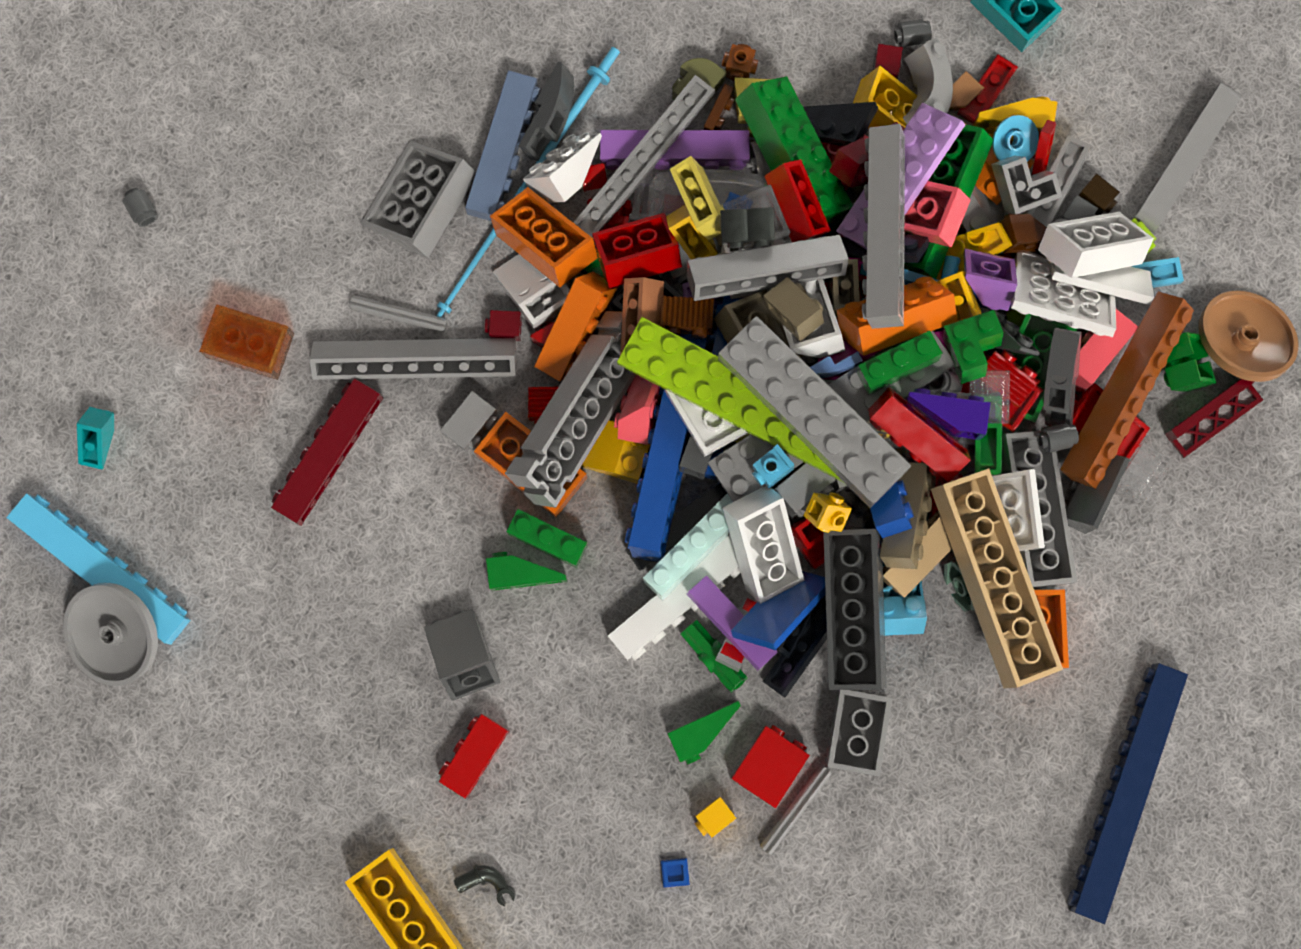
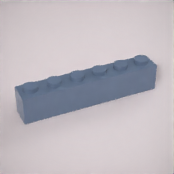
M508 70L465 207L467 215L491 221L490 215L506 204V202H503L505 193H510L513 179H510L512 170L516 171L519 165L520 156H517L518 145L525 135L526 124L530 125L534 115V111L531 110L532 104L541 92V88H538L537 78Z

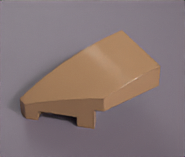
M967 71L953 84L952 101L949 110L959 111L960 108H966L984 89Z

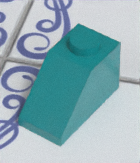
M89 407L77 422L78 464L103 470L115 430L114 412Z

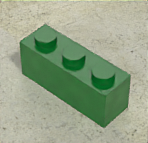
M929 330L858 365L856 373L869 396L938 362L943 353Z
M517 509L506 531L509 536L575 568L578 567L588 547L587 542Z

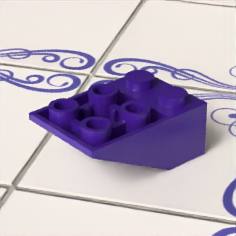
M916 388L914 392H909L905 398L953 437L981 440L987 434L991 403L984 402L983 397L968 396V399L957 398V394L950 392H941V396L931 395L930 390Z

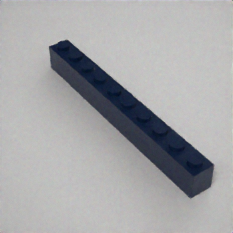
M1160 663L1152 664L1144 672L1143 681L1146 683L1143 692L1139 691L1134 704L1138 707L1135 716H1130L1127 722L1126 730L1129 731L1127 739L1123 740L1119 746L1118 755H1121L1118 765H1114L1111 770L1110 779L1113 781L1110 790L1106 789L1102 796L1101 804L1104 805L1102 814H1098L1094 820L1093 829L1096 831L1093 840L1089 839L1086 844L1085 854L1087 858L1085 864H1081L1076 874V879L1079 880L1076 890L1073 889L1069 894L1068 905H1071L1069 911L1102 924L1106 923L1188 674Z

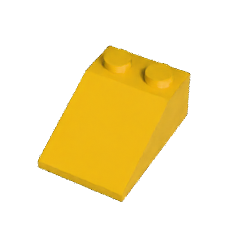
M879 66L861 79L853 103L876 102L878 110L868 129L870 127L891 125L895 122L905 128L907 124L903 117L911 109L913 100L917 98V95L883 67Z
M1043 96L1025 99L979 112L972 126L983 128L987 133L994 135L996 128L1004 119L1014 115L1028 117L1035 123L1040 137V132L1046 121L1055 122L1058 102L1051 101L1050 98Z
M609 420L581 467L638 484V480L641 478L644 470L642 468L645 453H649L650 444L646 445L618 439V428H614L615 421Z

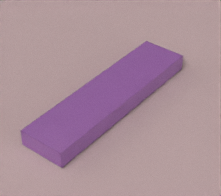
M707 576L688 591L686 595L757 671L777 653V650L733 638L731 630L744 615Z

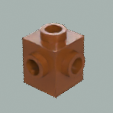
M732 44L730 52L725 51L722 66L726 67V77L734 81L735 77L750 78V74L755 75L759 60L755 59L756 50L745 44Z

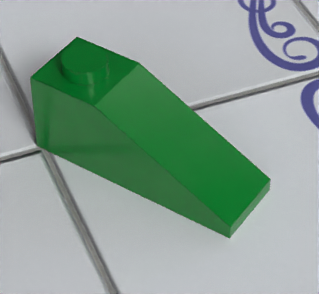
M507 552L492 553V558H486L489 589L491 591L567 582L565 574L513 555L507 556Z
M737 701L667 733L679 762L685 761L688 765L701 759L699 754L707 749L741 706L740 702Z

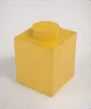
M719 796L695 815L698 821L694 824L703 836L708 833L712 838L733 822L736 817Z

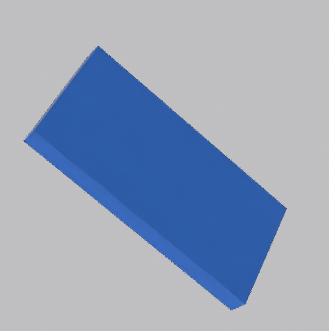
M802 571L804 581L761 604L757 602L731 630L733 638L776 650L826 595L825 577Z

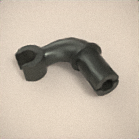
M474 865V869L454 879V884L459 893L480 883L484 885L488 882L496 888L498 892L497 902L500 905L505 906L506 904L502 894L508 893L513 902L515 900V890L507 885L501 872L494 867Z

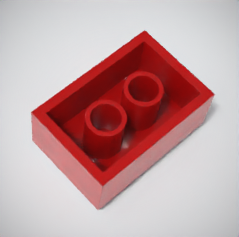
M665 212L592 233L598 256L597 259L609 288L624 284V279L647 278L682 267L679 244L676 237L669 230Z

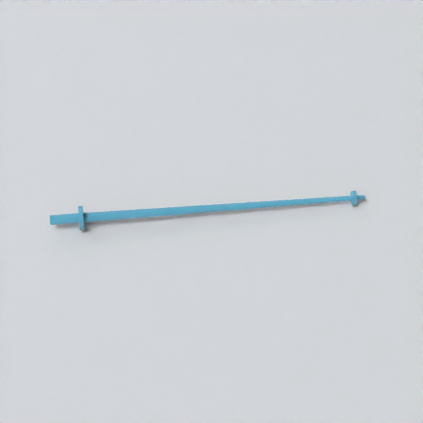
M611 47L598 68L594 66L588 68L587 73L591 76V79L571 108L563 132L557 142L550 141L539 161L535 164L546 160L547 153L557 147L599 83L608 85L610 78L606 73L619 55L618 49ZM525 182L522 183L515 196L527 188ZM494 228L445 303L439 302L437 304V307L440 308L437 317H441L444 312L450 314L452 311L448 306L496 237Z

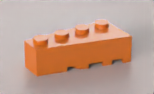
M595 272L575 278L534 367L554 379L562 381L597 328L596 326L619 286L609 288L606 279Z

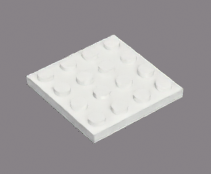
M1017 252L1015 254L1018 285L1012 299L1011 309L1021 314L1039 316L1046 321L1064 323L1071 328L1089 330L1096 335L1113 337L1116 331L1115 296L1053 280L1051 262L1046 259V256L1031 252Z

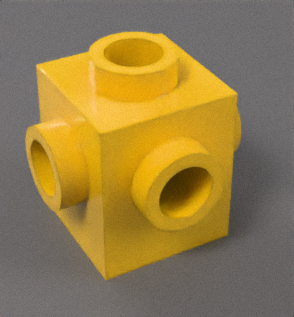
M813 492L803 516L823 532L829 533L830 530L842 532L852 508L844 502V498L839 494L830 492L827 495Z

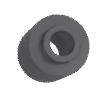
M923 19L899 22L897 28H894L895 42L900 43L901 47L925 44L926 41H930L932 38L930 22L923 21Z
M133 188L125 193L122 202L134 223H138L139 227H145L156 221L157 211L145 190Z
M1062 423L1041 428L1040 434L1037 435V441L1041 449H1044L1046 453L1072 448L1074 444L1078 443L1079 435L1074 424Z

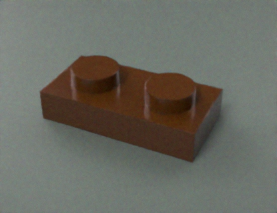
M727 84L724 85L703 130L722 129L725 119L722 117L726 110L731 111L736 99L733 97L734 87Z

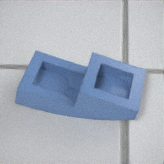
M857 351L837 364H834L831 357L828 356L810 368L820 378H829L849 372L861 364L863 359Z

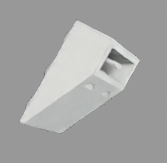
M587 132L579 136L572 134L562 141L563 145L560 148L553 149L547 153L546 160L535 164L529 169L530 173L523 178L527 187L548 203L565 202L582 187L602 135L600 133L589 134Z
M519 254L492 272L534 332L558 317L570 291L566 284L558 287Z

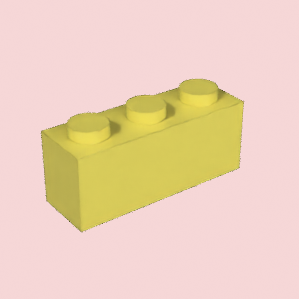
M690 156L670 168V171L696 229L709 241L721 234L720 210L722 208L704 169Z

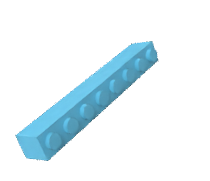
M26 493L6 518L90 585L114 583L135 593L149 609L156 625L158 639L165 644L171 645L191 621L185 616L188 612L177 603L173 606L166 601L168 596L160 589L155 587L152 590L146 585L148 580L138 572L130 573L126 569L128 564L117 556L113 559L106 554L109 549L97 540L93 543L87 539L89 533L78 525L74 528L67 522L70 518L59 510L53 512L49 509L50 502L39 494L34 497Z

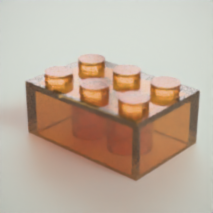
M216 304L199 352L208 359L278 380L295 333L289 326Z

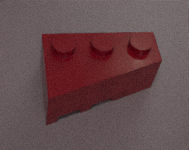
M861 138L839 148L829 172L849 187L868 184L864 165L865 161H869V154L866 153L865 140Z

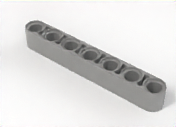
M1221 82L1201 110L1202 113L1189 129L1190 132L1178 146L1177 152L1171 157L1164 168L1165 171L1157 179L1151 189V193L1141 204L1139 212L1133 217L1138 222L1142 221L1153 233L1166 217L1242 96Z

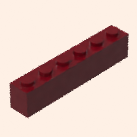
M355 378L352 383L345 385L341 392L343 397L338 404H334L330 408L327 415L329 417L324 426L320 425L314 434L315 440L310 447L307 446L300 455L301 462L296 469H291L286 477V485L282 490L279 489L272 499V509L302 526L383 400L380 393Z

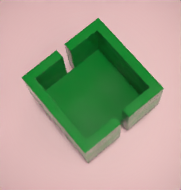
M1182 333L1178 344L1174 346L1167 359L1164 381L1172 391L1188 392L1216 383L1210 361L1197 365L1196 360L1209 357L1199 334Z

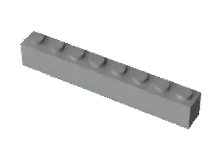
M900 124L870 127L869 138L865 139L866 153L869 154V161H865L864 165L865 174L868 177V184L864 185L865 199L868 200V207L864 208V220L867 224V231L863 233L865 247H867V255L863 256V267L867 271V279H863L862 283L863 293L866 295V303L862 304V314L864 320L867 319L872 329L904 326L905 135Z
M516 338L314 341L309 360L313 380L516 376L517 351Z

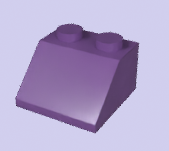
M965 249L963 253L965 279L982 305L992 310L1001 309L1008 311L1018 285L1015 259Z

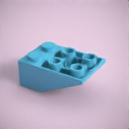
M883 581L885 636L924 634L927 613L922 582L920 581L904 598Z

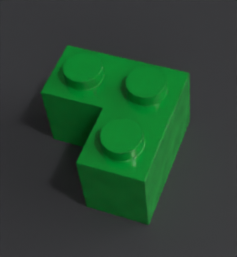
M994 310L945 325L943 328V342L952 357L960 384L985 377L988 363L983 351L1002 345L1004 332Z

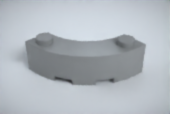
M935 37L904 58L911 72L913 84L918 89L917 98L913 100L911 109L903 117L906 124L909 123L921 103L945 113L950 108L953 94L951 69L945 47Z

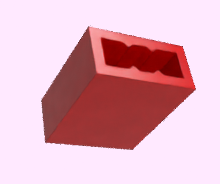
M772 724L770 728L767 726L763 727L731 779L776 809L810 755L805 752L806 746L795 739L791 743L783 737L785 732Z

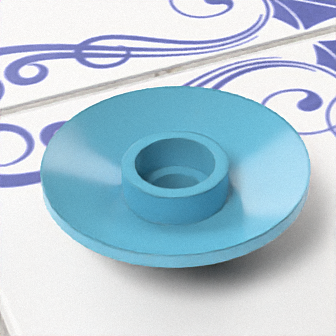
M1014 115L1004 119L998 125L993 135L992 147L996 158L1001 161L1016 155L1026 157L1028 162L1037 150L1039 141L1038 129L1035 123L1025 116ZM1013 136V142L1010 144V138Z

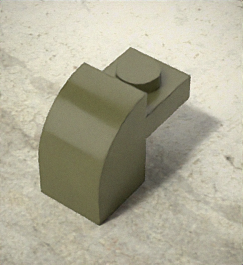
M705 58L690 59L680 66V75L683 79L679 77L671 88L672 99H676L695 75L715 89L716 92L726 81L727 72L711 60Z

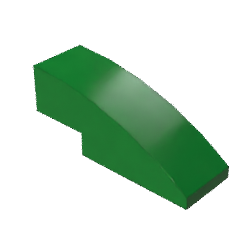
M976 394V396L983 397L984 402H990L991 404L987 434L981 440H975V473L989 469L991 475H1001L1002 395Z

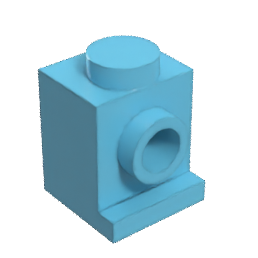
M777 444L752 465L754 470L752 475L761 486L766 484L768 488H771L794 469V463ZM772 462L776 465V469L769 471L766 465Z

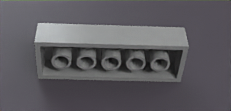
M1040 431L1002 435L1001 474L1034 469L1036 474L1045 548L1020 551L1033 589L1063 586L1077 582L1056 451L1046 453L1044 449L1039 447L1037 435L1040 434Z

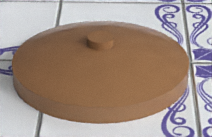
M1246 291L1225 292L1213 298L1201 313L1198 328L1200 339L1206 352L1217 365L1238 378L1254 382L1270 381L1284 374L1296 360L1299 344L1292 322L1278 306L1260 295Z

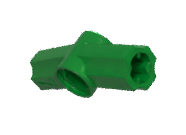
M697 620L680 634L696 652L697 658L704 663L711 674L714 673L731 693L740 688L748 679L741 669L737 672L715 661L722 644L717 639L714 640Z

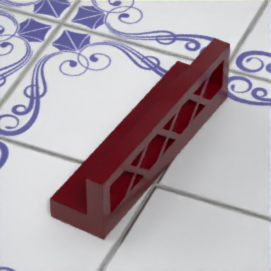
M1239 379L1165 433L1166 437L1183 458L1264 400L1253 387L1254 381ZM1245 389L1255 399L1248 405L1238 403L1239 393ZM1223 405L1233 406L1232 417L1229 419L1219 418V408ZM1237 407L1243 408L1239 412H1237ZM1203 419L1213 420V429L1210 433L1198 432L1199 422ZM1218 421H1219V422H1224V423H1222L1220 426L1217 427V422H1218ZM1184 433L1194 435L1193 445L1187 450L1177 440ZM1198 436H1203V438L1197 442Z

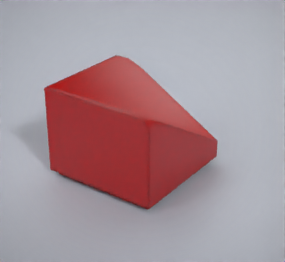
M603 163L590 165L583 183L584 192L602 188L606 184L607 177Z
M548 322L544 328L531 334L530 338L533 343L543 348L555 322Z

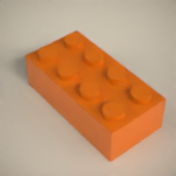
M529 187L490 215L496 236L558 287H562L598 258L593 238Z
M920 277L915 282L904 285V326L872 329L867 319L864 320L862 314V304L866 303V299L860 302H850L845 307L836 310L842 338L863 356L917 337L929 330L933 331L945 325L958 322L954 293L931 277Z
M505 412L477 446L474 453L484 463L516 486L505 475V472L515 457H522L523 451L521 447L531 430ZM579 469L572 482H565L563 488L566 492L556 508L541 507L554 517H557L586 481L587 474ZM516 486L522 492L525 490L524 487Z

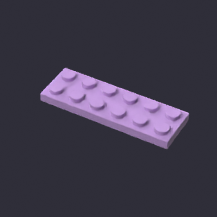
M921 103L903 130L905 135V214L965 126L961 119L924 103ZM863 190L836 232L847 240L867 249L864 245L863 233L867 231V224L864 220V208L868 207V200L865 199Z

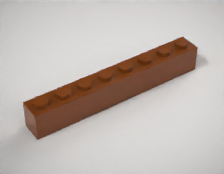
M1157 292L1079 434L1078 443L1073 445L1060 468V471L1071 480L1094 489L1103 480L1110 462L1117 455L1121 442L1129 433L1132 422L1141 411L1143 402L1148 393L1153 389L1155 381L1161 370L1165 367L1174 346L1178 344L1186 324L1192 318L1194 309L1184 298Z

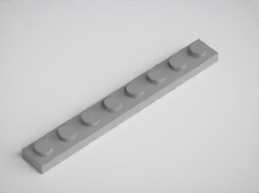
M695 75L573 223L591 237L592 233L602 231L713 96L715 89Z

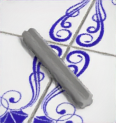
M352 296L349 303L351 310L438 332H444L447 326L445 318L358 296Z
M823 765L817 768L760 844V848L769 855L774 852L831 776L829 769Z

